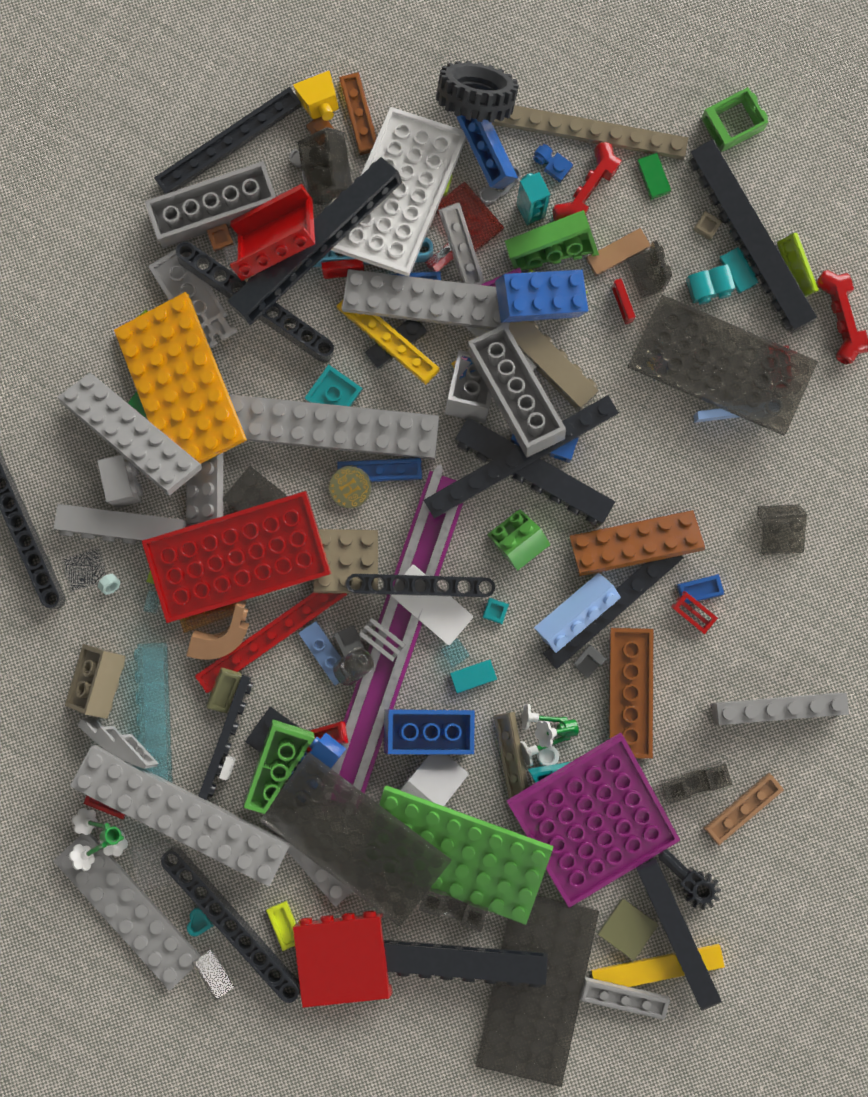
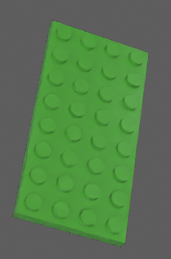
M386 785L361 864L526 925L553 846Z

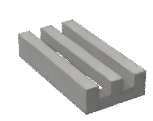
M373 618L370 619L368 624L358 634L392 662L406 645ZM374 624L400 646L398 648L394 647L370 627ZM367 631L394 651L392 655L365 635Z

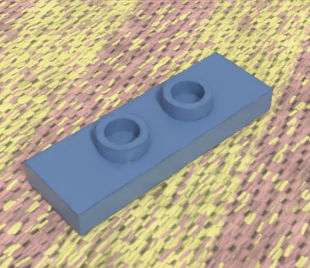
M317 621L299 632V635L334 686L353 674Z

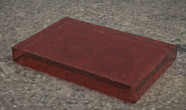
M465 181L440 201L436 211L440 217L438 210L455 203H460L475 253L504 230V226Z

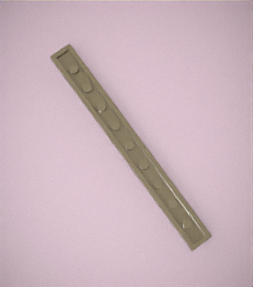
M517 105L514 106L513 114L510 115V118L504 117L503 121L495 119L494 122H491L492 125L594 144L608 142L612 144V147L648 154L657 153L659 156L680 160L685 158L689 138Z

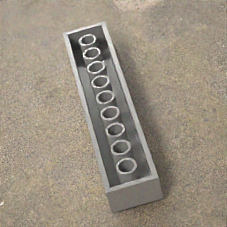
M229 394L247 441L435 460L439 415Z
M98 745L90 747L70 787L268 887L291 844L283 838L141 767L125 762Z

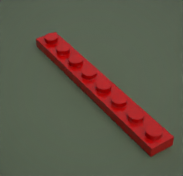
M313 592L243 641L231 653L219 658L195 675L196 679L205 692L210 693L221 667L236 672L241 671L348 594Z

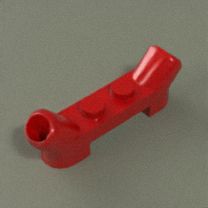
M603 142L595 147L596 169L589 171L585 178L587 182L583 187H578L573 195L575 198L573 202L556 204L553 207L554 221L582 210L587 215L589 206L585 205V202L602 178L610 182L622 163V160L613 154L612 144Z
M825 270L819 276L816 284L819 289L831 295V308L838 320L837 330L843 338V343L835 356L843 364H852L858 354L868 352L866 330L857 332L848 295L854 291L852 279L848 273L836 275L830 270Z

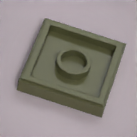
M621 898L597 934L634 961L659 924L627 900Z

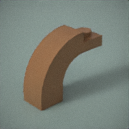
M246 601L236 603L231 624L226 630L216 634L194 630L186 656L201 660H212L228 655L235 650L243 641L249 623L245 622L249 610L245 608Z

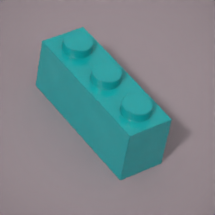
M540 172L525 175L519 184L516 205L527 226L546 217L551 194Z

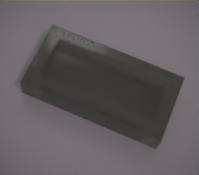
M212 949L192 962V965L215 1001L235 987Z

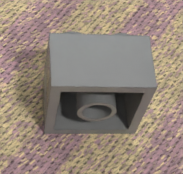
M122 455L97 460L107 503L118 508L142 502L143 490L136 478L139 475V471Z

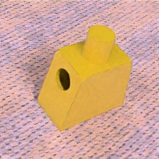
M329 70L293 84L296 96L312 119L322 117L324 121H329L333 118V112L339 109Z

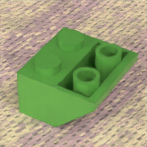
M521 509L513 513L487 534L506 560L517 571L551 545L541 528Z

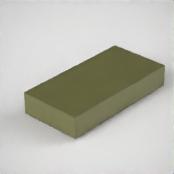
M221 667L208 698L206 708L227 714L242 674Z

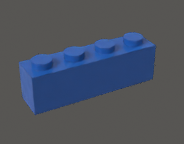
M456 116L490 188L503 190L517 180L516 172L492 123L488 120L478 122L477 119L471 118L468 120L465 119V116Z

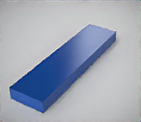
M421 458L337 462V470L345 466L362 469L369 476L370 482L422 480Z

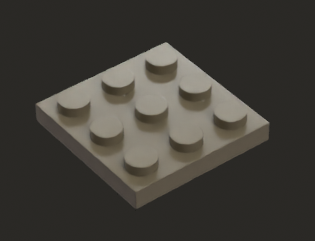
M318 529L331 574L314 579V593H350L345 586L346 580L350 575L378 574V530ZM352 578L349 585L353 590H358L361 587V581L358 578ZM375 578L371 582V587L377 591L378 578Z

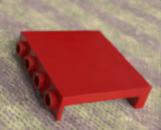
M302 184L231 220L230 226L238 235V260L231 263L230 267L242 281L315 244L313 199Z
M370 910L358 916H355V913H345L340 918L326 915L320 917V920L313 921L312 917L299 919V922L293 926L302 1008L382 1000L391 997L393 991L392 984H389L381 924L383 913H376V910Z

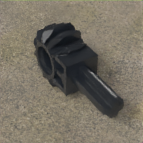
M668 849L659 854V860L679 878L678 882L684 887L683 892L688 894L685 900L687 902L692 901V907L696 908L699 905L702 910H705L706 903L711 908L714 906L711 902L712 899L719 901V897L715 895V893L721 892L720 888L715 887L719 882L717 879L711 880L712 875L710 873H707L704 877L702 871L697 872L691 866L687 868ZM705 885L707 888L706 893L701 896L697 895V888Z

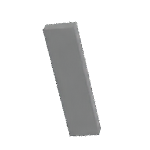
M455 203L438 210L461 282L475 285L485 283L460 203Z
M588 977L584 978L579 996L580 1001L662 1020H665L670 1003V998L666 995Z

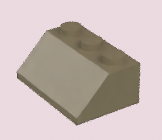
M83 644L65 706L85 715L108 719L113 707L112 702L115 692L119 687V678L125 666L126 656Z

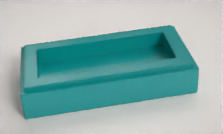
M739 247L720 256L721 264L729 265L735 288L739 294L759 283Z
M491 659L450 673L457 693L497 680Z

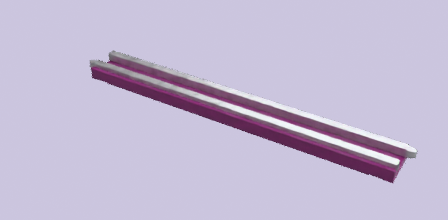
M438 465L434 472L429 471L394 575H404L412 565H415L427 576H439L464 504L458 505L436 519L432 517L425 505L424 499L457 481L442 476V465ZM400 579L394 580L393 587ZM391 595L386 596L378 623L406 645L392 662L370 644L343 721L346 725L348 743L342 746L346 750L329 772L325 773L318 794L324 798L347 804V815H350L354 808L359 809L384 738V709H394L423 624L419 620L421 612L418 618H416ZM375 628V632L394 647L398 648L400 646L379 628ZM375 636L372 637V640L392 655L394 653Z

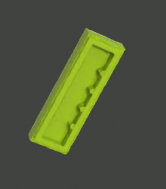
M792 233L776 242L783 260L805 297L819 291L798 233Z

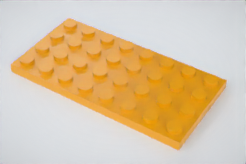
M184 292L114 329L149 422L200 464L247 441L189 294Z

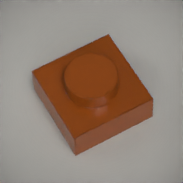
M322 117L313 119L306 125V129L318 144L335 133V129L329 121H324Z
M226 223L206 230L215 252L234 245Z

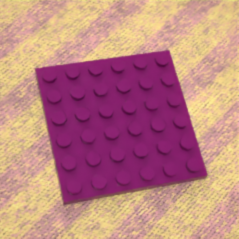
M621 733L507 800L526 836L553 846L546 870L569 908L681 841Z

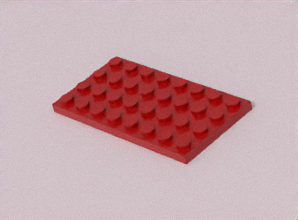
M307 491L142 540L166 623L331 574Z

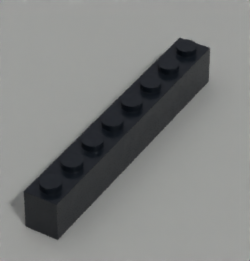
M469 417L455 438V443L458 444L457 447L466 453L471 451L476 454L475 458L483 463L491 462L518 446ZM542 459L512 475L514 481L520 484L525 482L531 486L530 489L539 495L541 493L549 496L548 500L552 503L565 505L568 507L566 509L568 512L576 516L580 514L586 517L585 521L593 526L597 524L601 526L616 502Z
M384 940L387 972H396L397 976L406 977L410 974H418L420 978H431L432 975L440 976L442 980H453V977L462 978L464 982H475V979L484 980V983L497 984V981H503L510 986H519V983H527L529 987L540 988L542 985H546L548 953Z

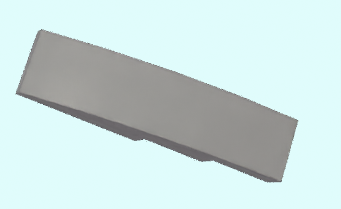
M83 718L77 724L94 742L125 762L143 769L157 767L159 764L132 734L121 735L114 726L103 727L96 718Z

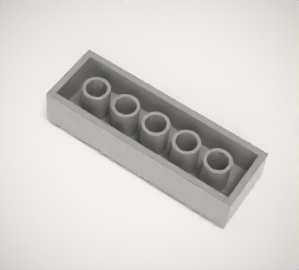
M264 161L147 200L145 204L157 240L165 248L206 234V230L225 223L229 226L231 220L275 198L276 195Z
M504 324L468 341V353L525 456L529 457L564 440L566 428L507 325Z

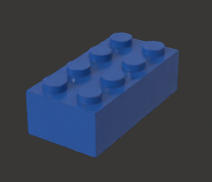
M583 270L503 274L495 281L501 323L578 318L588 312Z
M384 709L385 754H474L475 710Z

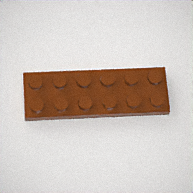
M693 510L569 536L579 577L705 550V544Z
M610 628L609 739L621 733L635 758L653 759L654 629Z

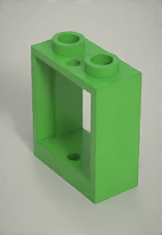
M749 87L705 109L701 117L721 153L764 131L769 122L766 112L760 108L756 95L750 91ZM742 103L755 126L731 138L718 115Z

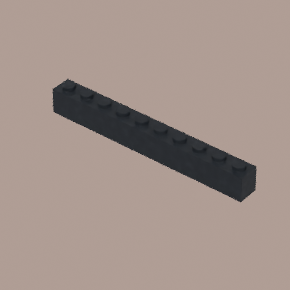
M711 139L690 152V160H688L691 169L697 171L700 176L698 178L700 185L703 189L707 188L710 193V202L714 207L717 205L720 211L721 221L724 224H728L731 229L729 231L731 238L734 242L738 241L741 247L739 249L744 258L749 260L752 272L755 277H759L761 281L760 287L765 295L768 294L770 296L773 310L776 313L779 312L783 318L781 323L785 330H790L792 334L814 322L817 318L815 312L714 140Z
M382 157L373 162L361 176L354 180V183L342 191L338 198L327 205L323 212L314 219L315 244L249 278L247 283L241 289L234 292L228 300L233 310L251 326L402 183L398 170Z

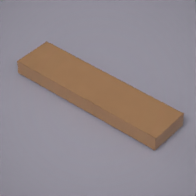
M767 773L704 827L705 831L719 846L782 793L784 789L771 773Z

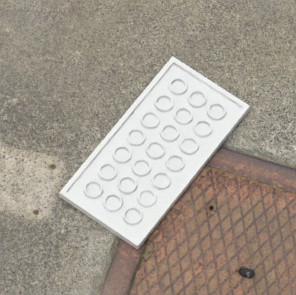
M390 107L362 174L373 162L382 157L398 170L402 183L333 247L331 251L409 277L467 139L463 130Z

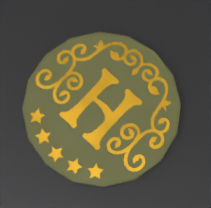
M345 466L339 468L332 475L329 482V492L332 499L338 505L344 508H355L367 501L371 493V482L369 476L362 469Z

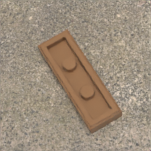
M639 228L598 250V256H587L586 261L595 276H598L650 248L651 245L642 229Z

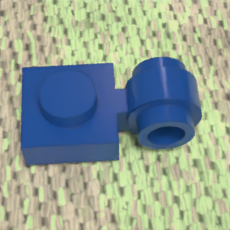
M543 144L539 146L534 152V161L539 165L547 164L544 171L561 183L574 164L558 152L552 157L553 151L548 145Z

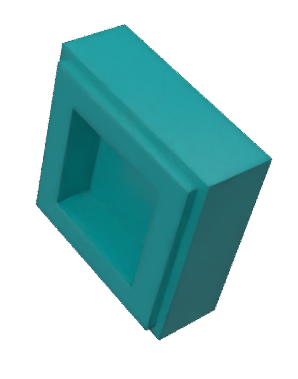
M489 597L482 618L502 625L509 604Z

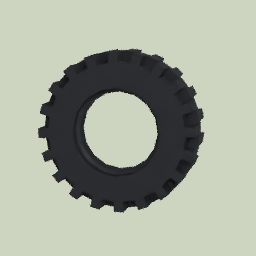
M455 61V64L447 63V66L443 65L440 70L436 101H439L438 104L440 106H445L447 112L453 111L455 116L462 115L468 120L473 118L477 119L478 122H483V120L494 122L495 119L503 121L504 117L508 119L513 114L519 84H517L516 79H512L511 74H505L502 69H494L492 65L485 66L480 62L474 64L471 61H466V63Z

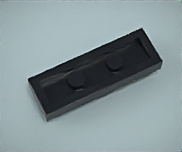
M407 320L395 329L411 344L427 333L421 322ZM377 343L365 351L366 356L377 370L393 359Z

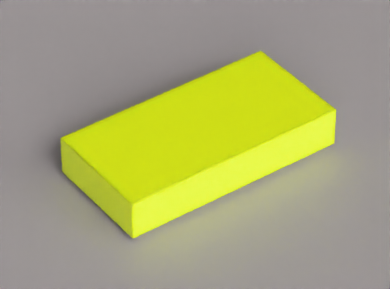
M286 900L266 909L282 951L295 946L293 926L296 924V921Z

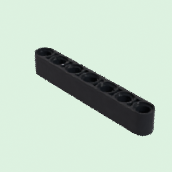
M352 574L345 583L346 589L353 594L483 598L491 596L495 591V583L486 577ZM352 578H358L361 581L360 589L353 590L350 587L349 582ZM378 578L383 582L381 590L377 591L371 587L373 579ZM401 579L404 582V589L402 591H396L393 588L394 580ZM417 580L425 582L426 587L423 592L415 589V582ZM439 580L447 584V589L443 593L439 592L436 588ZM460 581H465L468 584L467 592L461 593L458 590ZM481 582L488 583V593L484 594L480 591L479 585Z
M656 858L636 867L637 872L701 1011L722 1003Z

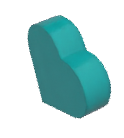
M195 907L190 912V922L187 924L189 935L199 936L214 926L199 907Z

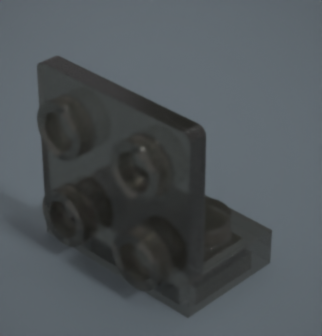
M657 240L652 241L648 252L627 259V264L640 299L664 292L672 277L671 268L669 265H666L664 260V249L662 245L659 246Z
M800 504L758 506L757 515L763 523L762 555L803 553L807 514Z

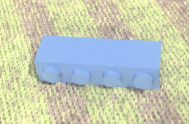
M597 573L534 628L547 645L557 653L621 597L614 585L600 573Z

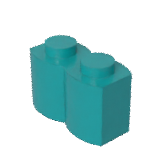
M729 265L701 271L686 278L692 303H699V305L711 302V298L719 297V299L727 298L735 290Z

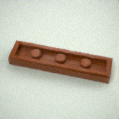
M356 72L341 76L339 79L359 155L371 153L377 138L360 74Z

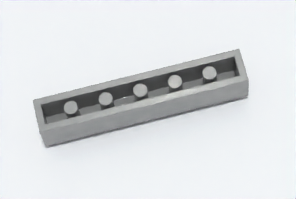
M57 504L54 529L60 531V535L73 537V533L81 534V538L94 539V536H100L103 541L115 542L116 538L123 539L125 544L136 545V541L142 542V540L187 527L188 524H186L185 520Z
M842 692L711 703L714 725L849 715L847 693Z

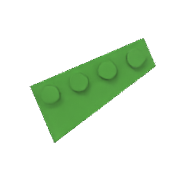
M584 210L505 240L509 258L514 269L520 268L521 271L542 267L543 263L546 262L557 264L561 263V259L573 257V260L582 259V255H599Z
M272 719L244 799V808L263 814L267 812L280 792L281 787L288 780L293 769L303 757L304 752L315 739L314 732Z

